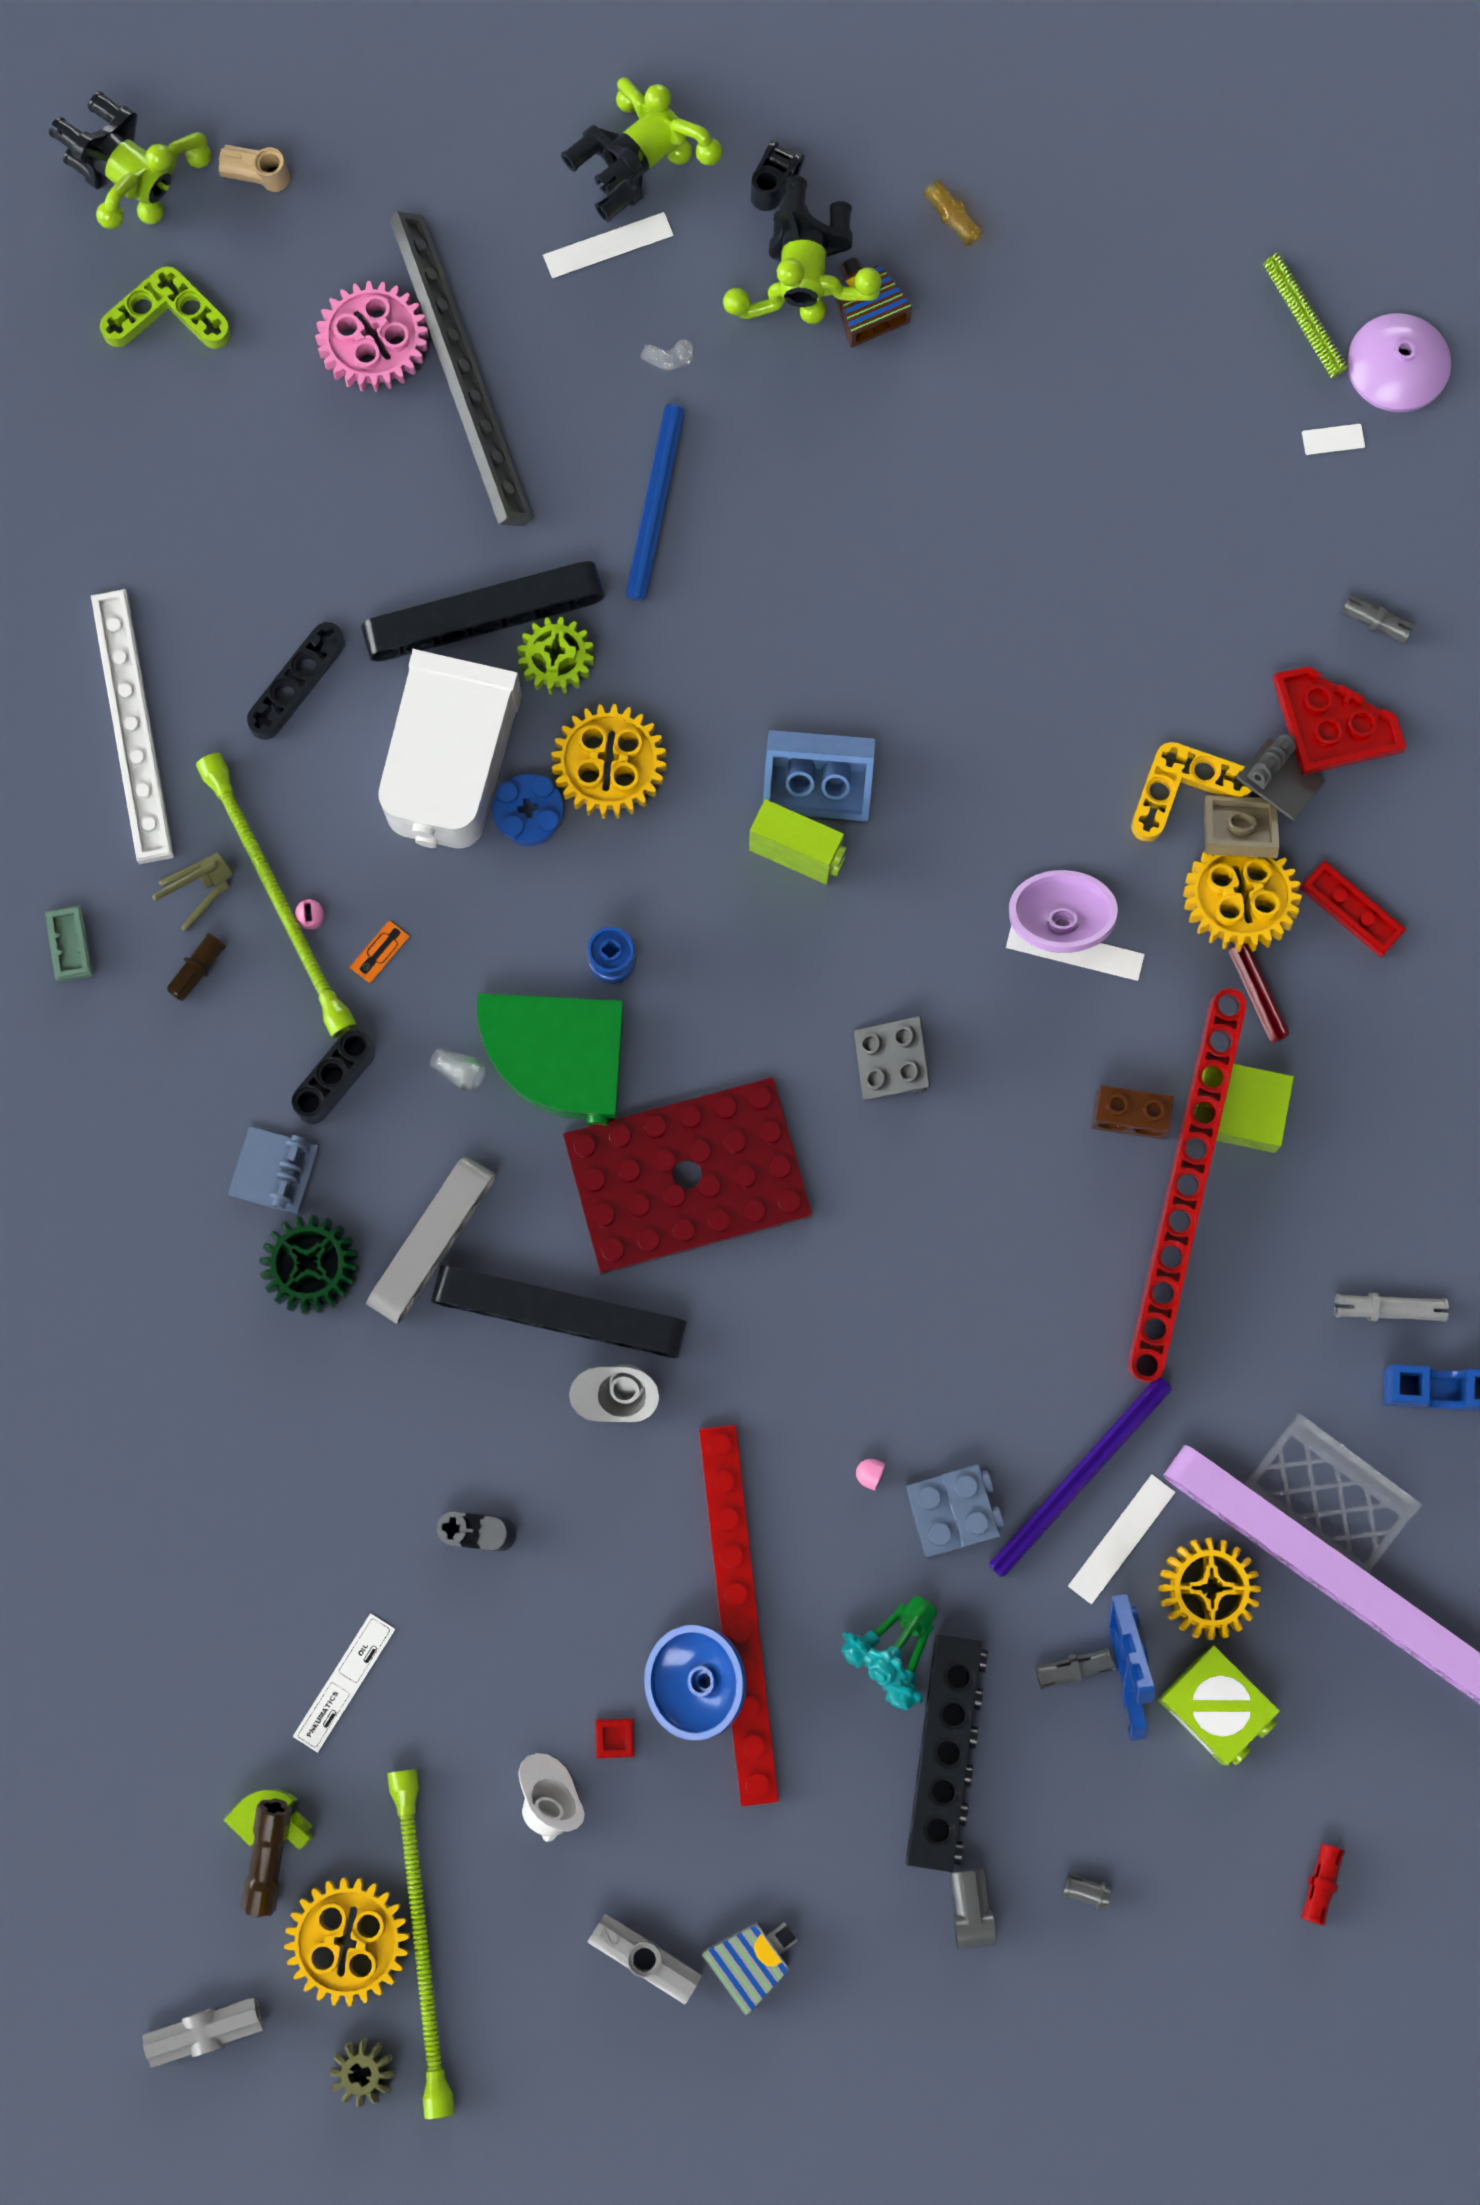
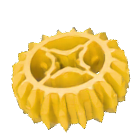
M1205 1538L1203 1550L1196 1539L1190 1541L1191 1554L1185 1547H1178L1176 1550L1182 1560L1179 1561L1172 1556L1168 1557L1166 1562L1174 1568V1571L1162 1570L1160 1572L1161 1577L1170 1580V1585H1159L1158 1591L1162 1593L1170 1592L1171 1597L1160 1602L1161 1606L1167 1607L1173 1604L1175 1610L1170 1612L1167 1618L1172 1621L1181 1616L1183 1619L1178 1626L1180 1631H1185L1192 1624L1191 1636L1193 1638H1199L1203 1628H1205L1207 1640H1214L1216 1628L1222 1638H1228V1624L1236 1632L1241 1631L1243 1627L1238 1617L1245 1621H1251L1253 1618L1252 1614L1245 1607L1257 1608L1259 1606L1257 1600L1249 1598L1250 1593L1261 1592L1260 1586H1250L1249 1579H1254L1259 1574L1257 1571L1245 1572L1244 1568L1250 1565L1252 1560L1247 1557L1238 1562L1236 1558L1241 1552L1238 1546L1234 1547L1229 1554L1226 1553L1228 1546L1226 1540H1220L1216 1550L1214 1549L1212 1538ZM1203 1558V1567H1201L1198 1580L1181 1583L1182 1575L1186 1568L1193 1561ZM1215 1559L1230 1568L1237 1583L1225 1582L1220 1578L1218 1566H1215ZM1208 1579L1213 1580L1211 1585L1216 1584L1217 1588H1227V1590L1211 1594L1210 1599L1206 1597L1207 1593L1203 1594L1202 1590H1193L1192 1588L1207 1584ZM1181 1594L1191 1595L1199 1600L1201 1612H1204V1619L1196 1616L1187 1608ZM1225 1595H1238L1233 1609L1225 1617L1216 1620V1611H1218L1221 1598Z

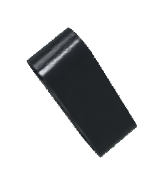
M358 1029L346 1031L294 1092L291 1102L292 1107L302 1121L308 1124H316L324 1120L374 1059L375 1049L365 1032ZM358 1041L366 1044L365 1050L361 1055L351 1056L348 1054V1048L352 1043ZM339 1069L343 1072L342 1078L338 1083H325V1076L330 1070ZM309 1097L319 1099V1105L313 1112L302 1111L301 1107L304 1100Z

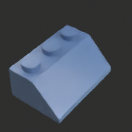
M769 730L763 801L767 799L805 817L868 821L875 739Z

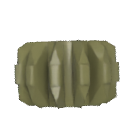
M367 2038L360 2040L359 2052L351 2041L345 2044V2051L348 2056L340 2052L335 2053L333 2056L335 2062L342 2067L330 2068L328 2073L329 2076L341 2078L340 2081L331 2086L332 2091L336 2092L344 2087L347 2091L342 2096L341 2101L345 2104L352 2098L353 2094L356 2095L355 2103L357 2108L364 2106L365 2095H367L373 2105L377 2104L380 2101L377 2090L384 2094H388L391 2090L390 2085L382 2079L394 2078L396 2074L395 2070L383 2069L384 2065L393 2060L392 2055L388 2054L380 2059L377 2055L382 2050L383 2045L379 2042L373 2047L371 2052L368 2051L369 2042ZM359 2063L361 2068H366L367 2066L370 2068L371 2073L366 2077L370 2080L369 2082H365L363 2078L356 2079L353 2073L358 2069V2067L354 2066L355 2064Z

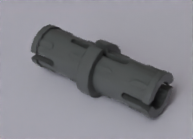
M1353 593L1350 594L1341 614L1368 626L1369 631L1373 633L1379 631L1401 642L1403 645L1415 625L1386 611L1387 607L1383 605L1377 607L1355 596Z
M1104 1648L1077 1656L1075 1653L1068 1654L1065 1659L1035 1665L1039 1686L1041 1689L1070 1681L1076 1684L1082 1682V1678L1113 1672L1114 1664L1109 1648Z

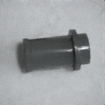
M1068 1873L1062 1897L1094 1905V1910L1099 1911V1908L1107 1910L1113 1887L1106 1885L1104 1880L1101 1883H1097Z

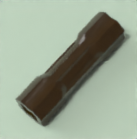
M280 1799L262 1800L256 1808L253 1827L254 1844L249 1875L244 1883L241 1907L245 1909L247 1915L257 1918L271 1916L277 1906L281 1858L284 1841L289 1833L292 1809L287 1805V1802Z

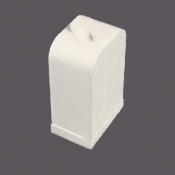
M413 649L408 665L409 673L379 787V801L388 824L397 834L416 839L415 842L428 848H436L437 844L452 848H466L474 844L483 833L515 714L519 710L522 699L518 673Z

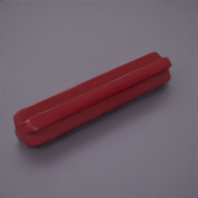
M1243 943L1240 952H1237L1235 945L1231 946L1229 954L1269 1040L1274 1043L1285 1039L1289 1035V1030L1248 943Z

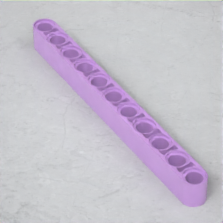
M1187 1445L1182 1447L1163 1474L1167 1481L1480 1705V1653L1201 1453Z

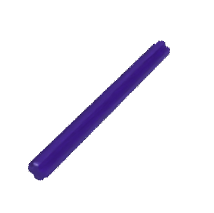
M1159 1377L1150 1383L992 1559L989 1567L998 1576L1004 1577L1171 1392L1172 1387L1165 1379Z

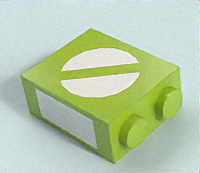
M1214 1645L1208 1646L1157 1699L1221 1765L1226 1766L1231 1762L1234 1765L1239 1764L1251 1751L1248 1744L1257 1735L1263 1738L1275 1727L1277 1721L1274 1717L1280 1712Z

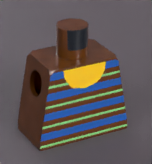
M858 258L848 259L841 264L840 270L845 278L840 281L842 286L855 287V276L858 271L863 269ZM880 265L872 267L880 273L882 280L880 294L877 299L873 301H843L836 298L851 348L910 323L911 304Z

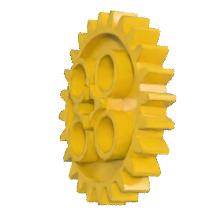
M601 704L598 705L596 715H592L587 708L584 709L585 719L583 721L573 715L572 723L574 728L571 729L567 726H562L561 728L566 739L555 738L554 740L555 746L562 751L551 752L552 760L558 762V764L551 766L554 775H561L555 780L557 788L567 787L563 792L564 799L567 800L575 796L574 808L576 810L585 803L588 816H591L596 808L600 809L602 819L606 818L608 810H613L617 819L620 818L621 808H626L631 815L634 814L633 804L635 802L645 808L647 804L644 795L656 797L657 792L652 784L663 785V777L657 772H664L667 769L666 763L660 761V759L666 757V749L656 748L662 743V736H651L655 731L654 724L650 723L643 727L644 715L641 713L635 719H632L630 707H627L623 714H618L616 704H613L610 713H605ZM610 732H614V761L611 763L610 788L608 791H604V762H606L608 755V736ZM591 737H597L603 741L599 747L594 749L584 745L585 741ZM628 740L638 744V747L632 752H625L619 746ZM586 771H594L599 775L596 781L591 783L580 779L581 775ZM622 774H628L634 778V781L628 786H621L616 783V779Z
M1204 851L1201 857L1202 863L1194 861L1191 869L1193 873H1188L1185 881L1188 886L1184 887L1183 896L1188 899L1185 901L1184 910L1192 911L1189 922H1201L1198 927V934L1206 931L1211 932L1209 943L1214 942L1218 937L1223 939L1222 949H1226L1230 942H1233L1237 952H1240L1243 943H1248L1250 949L1254 952L1256 951L1258 941H1261L1268 948L1270 947L1272 937L1280 941L1284 934L1283 929L1290 931L1294 922L1292 919L1297 918L1299 908L1296 906L1300 904L1302 895L1296 893L1299 890L1300 882L1291 881L1294 877L1295 869L1284 870L1286 858L1275 861L1273 858L1212 856L1211 854H1205ZM1235 868L1239 870L1241 893H1237L1239 880L1234 871ZM1258 874L1263 880H1253L1248 875ZM1222 879L1226 881L1228 885L1219 886L1216 885L1213 882V880ZM1243 898L1247 899L1245 911L1251 923H1246L1244 918ZM1264 905L1271 910V912L1263 913L1256 908V906ZM1230 911L1236 917L1226 918L1220 912Z
M347 1877L341 1878L339 1889H336L331 1880L327 1881L325 1886L326 1894H323L317 1887L313 1888L311 1891L315 1901L311 1902L308 1899L302 1898L299 1902L305 1910L304 1913L292 1912L290 1915L298 1922L297 1927H288L285 1930L289 1935L295 1936L294 1941L284 1945V1949L294 1950L296 1955L287 1961V1965L299 1964L300 1970L296 1972L293 1978L296 1980L306 1976L308 1981L305 1984L304 1991L307 1992L314 1986L319 1988L317 1993L318 2001L323 1999L327 1993H330L333 2006L337 2005L341 1996H345L348 2007L352 2006L357 1994L363 2003H367L369 2001L370 1989L378 1996L383 1994V1987L380 1982L384 1981L387 1984L393 1985L395 1979L390 1973L391 1969L395 1971H402L404 1969V1966L396 1960L397 1957L409 1954V1950L401 1947L400 1942L409 1939L410 1934L399 1931V1927L408 1920L407 1918L396 1919L394 1915L401 1907L400 1903L389 1907L386 1903L391 1893L388 1891L378 1897L376 1895L377 1883H373L368 1890H364L363 1878H358L353 1888H350ZM351 1907H356L357 1914L351 1931V1939L357 1941V1944L348 1949L345 1973L343 1976H339L338 1968L342 1959L344 1944L338 1942V1938L346 1935L348 1932ZM327 1908H336L340 1911L342 1923L339 1928L331 1929L325 1925L323 1915ZM365 1915H373L378 1919L380 1929L377 1935L368 1936L362 1931L361 1920ZM319 1947H327L333 1952L334 1962L331 1967L324 1968L316 1962L315 1954ZM357 1954H364L370 1958L372 1969L369 1974L360 1975L354 1970L353 1959Z

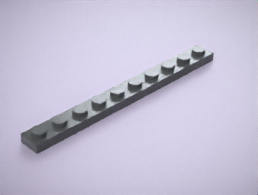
M397 211L390 218L395 238L425 316L428 330L433 339L498 524L525 526L533 519L424 216Z

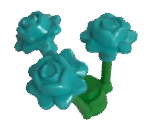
M914 1596L907 1605L900 1603L896 1611L875 1631L870 1630L863 1637L853 1635L850 1632L842 1634L845 1643L842 1646L841 1652L850 1665L855 1666V1668H860L863 1665L868 1667L870 1678L877 1681L882 1686V1689L887 1692L885 1701L895 1708L909 1710L913 1704H922L923 1696L913 1685L917 1676L914 1672L926 1641L935 1628L932 1625V1621L937 1615V1610L927 1600ZM901 1619L899 1624L904 1631L896 1644L890 1646L888 1650L878 1651L873 1649L880 1642L879 1637ZM920 1634L907 1670H905L900 1660L902 1656L901 1650L911 1635L918 1636Z

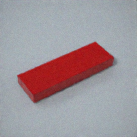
M1325 860L1299 888L1380 958L1407 930Z

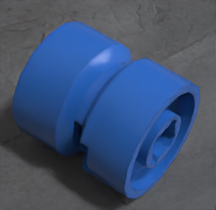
M616 927L601 928L592 935L588 942L587 953L594 976L603 983L608 984L622 983L628 979L634 971L636 962L633 941L630 936L622 929Z

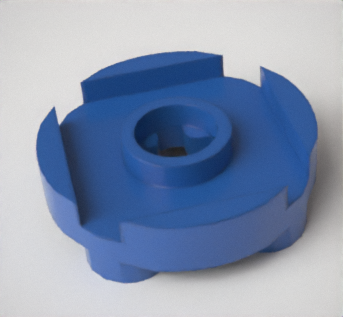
M522 774L510 778L497 788V794L492 805L494 821L498 830L507 838L513 840L514 843L521 846L540 845L547 842L559 825L561 826L564 819L563 800L559 790L549 778L535 774ZM525 802H531L532 805L538 806V810L533 811V817L526 818L524 813H518L519 808L523 807Z

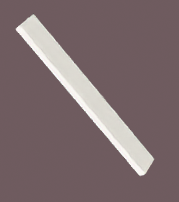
M126 589L91 595L136 859L138 864L174 858L128 593Z

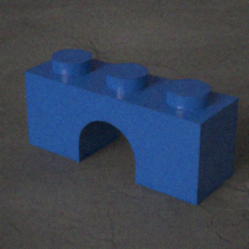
M1392 1364L1384 1369L1383 1406L1480 1412V1369L1438 1371L1431 1370L1430 1366Z

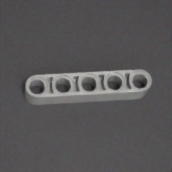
M464 1155L458 1161L374 1287L366 1305L396 1324H399L404 1319L491 1188L496 1178L494 1172L467 1155Z

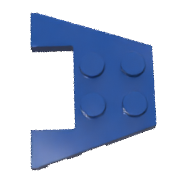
M1127 1594L1112 1596L1108 1626L1116 1669L1120 1671L1123 1684L1121 1693L1123 1706L1127 1708L1131 1726H1128L1130 1741L1145 1739L1147 1724L1142 1704L1153 1702L1155 1694L1154 1684L1148 1667L1147 1648L1145 1642H1141L1137 1630L1140 1628L1137 1607L1130 1606Z

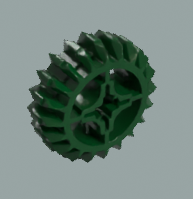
M311 1215L309 1225L306 1226L304 1219L298 1216L295 1221L297 1228L292 1229L291 1225L285 1221L282 1223V1227L287 1233L281 1237L278 1232L273 1231L271 1236L277 1241L276 1245L273 1246L269 1243L263 1245V1249L271 1253V1257H261L259 1263L263 1266L271 1267V1269L261 1272L260 1277L263 1280L273 1279V1281L267 1284L265 1289L268 1293H274L279 1290L274 1301L281 1304L288 1299L287 1309L293 1312L300 1302L301 1313L308 1315L310 1306L314 1303L316 1312L321 1314L324 1312L323 1301L327 1300L328 1304L335 1308L337 1307V1302L333 1298L335 1294L338 1293L344 1299L349 1296L342 1288L344 1283L349 1286L356 1285V1280L347 1275L348 1272L356 1273L360 1271L359 1265L349 1263L350 1260L359 1257V1253L353 1249L346 1250L352 1246L354 1240L351 1236L340 1240L345 1231L341 1225L331 1231L333 1223L331 1219L326 1218L319 1227L318 1217ZM306 1237L324 1239L321 1244L317 1242L310 1249H301L293 1244ZM333 1246L337 1250L339 1259L337 1273L334 1278L325 1269V1262L330 1256L328 1252ZM285 1252L294 1260V1268L289 1274L291 1278L286 1283L281 1274V1263ZM297 1254L310 1261L318 1258L314 1263L323 1275L320 1276L310 1269L302 1272V1269L305 1267L302 1265L303 1262ZM311 1280H317L326 1286L313 1293H299L295 1291L298 1286L303 1287L305 1283Z

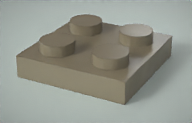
M1205 795V854L1278 858L1280 847L1277 808L1263 798Z

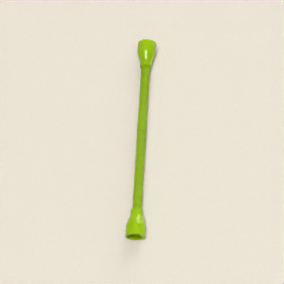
M218 752L209 754L201 758L196 763V767L204 783L216 793L230 816L319 994L318 999L322 1005L323 1021L331 1037L339 1038L346 1031L355 1029L358 1025L349 1008L330 989L329 983L326 981L302 930H300L301 928L298 926L299 924L296 922L297 920L294 918L295 916L292 914L293 912L290 910L291 908L288 906L289 904L286 902L287 900L284 898L285 896L282 894L283 892L241 808H239L240 806L237 804L235 796H233L234 790L230 784L229 768L222 754Z
M417 1769L390 1772L387 1773L389 1793L397 1807V1815L402 1820L400 1824L403 1825L401 1826V1830H403L401 1834L404 1835L402 1836L404 1840L402 1844L405 1845L403 1846L405 1850L403 1853L406 1855L404 1856L405 1864H407L405 1866V1869H407L406 1874H408L406 1879H409L407 1881V1884H409L407 1889H410L408 1891V1894H410L408 1898L411 1899L409 1901V1904H411L409 1908L412 1909L410 1914H412L411 1919H413L411 1921V1924H413L412 1929H414L412 1931V1934H414L413 1939L415 1940L413 1944L416 1945L414 1946L416 1950L414 1954L417 1955L415 1956L417 1960L415 1963L418 1965L416 1966L418 1970L417 1975H419L417 1979L420 1980L418 1981V1985H420L418 1989L421 1990L419 1991V1995H421L419 1999L422 2000L420 2001V2005H422L420 2009L423 2010L421 2015H423L422 2020H424L422 2022V2025H424V2040L426 2041L424 2045L427 2046L425 2047V2051H427L425 2055L428 2056L426 2057V2061H428L426 2064L429 2066L425 2072L426 2086L422 2098L424 2118L436 2119L455 2115L453 2092L445 2077V2069H442V2065H440L442 2064L440 2060L441 2055H439L441 2051L438 2050L440 2049V2045H438L440 2041L437 2040L439 2038V2035H437L439 2031L436 2030L438 2028V2025H436L437 2020H435L437 2018V2015H435L436 2010L434 2009L436 2005L433 2004L435 2003L433 1999L435 1995L432 1994L434 1993L432 1989L434 1986L431 1984L433 1983L431 1979L432 1974H430L432 1972L430 1969L431 1964H429L431 1960L428 1959L430 1958V1954H428L430 1950L427 1949L429 1947V1944H427L429 1940L426 1939L428 1934H426L427 1929H425L427 1927V1924H425L426 1919H424L426 1917V1914H424L425 1909H423L425 1905L422 1904L424 1902V1899H422L424 1895L421 1894L423 1889H421L422 1884H420L422 1882V1879H420L421 1874H419L421 1872V1869H419L420 1864H418L420 1860L417 1859L419 1858V1854H417L419 1850L416 1849L418 1848V1844H416L418 1840L415 1839L417 1838L415 1834L417 1831L414 1829L416 1825L414 1824L415 1819H413L415 1818L414 1814H416L419 1780Z

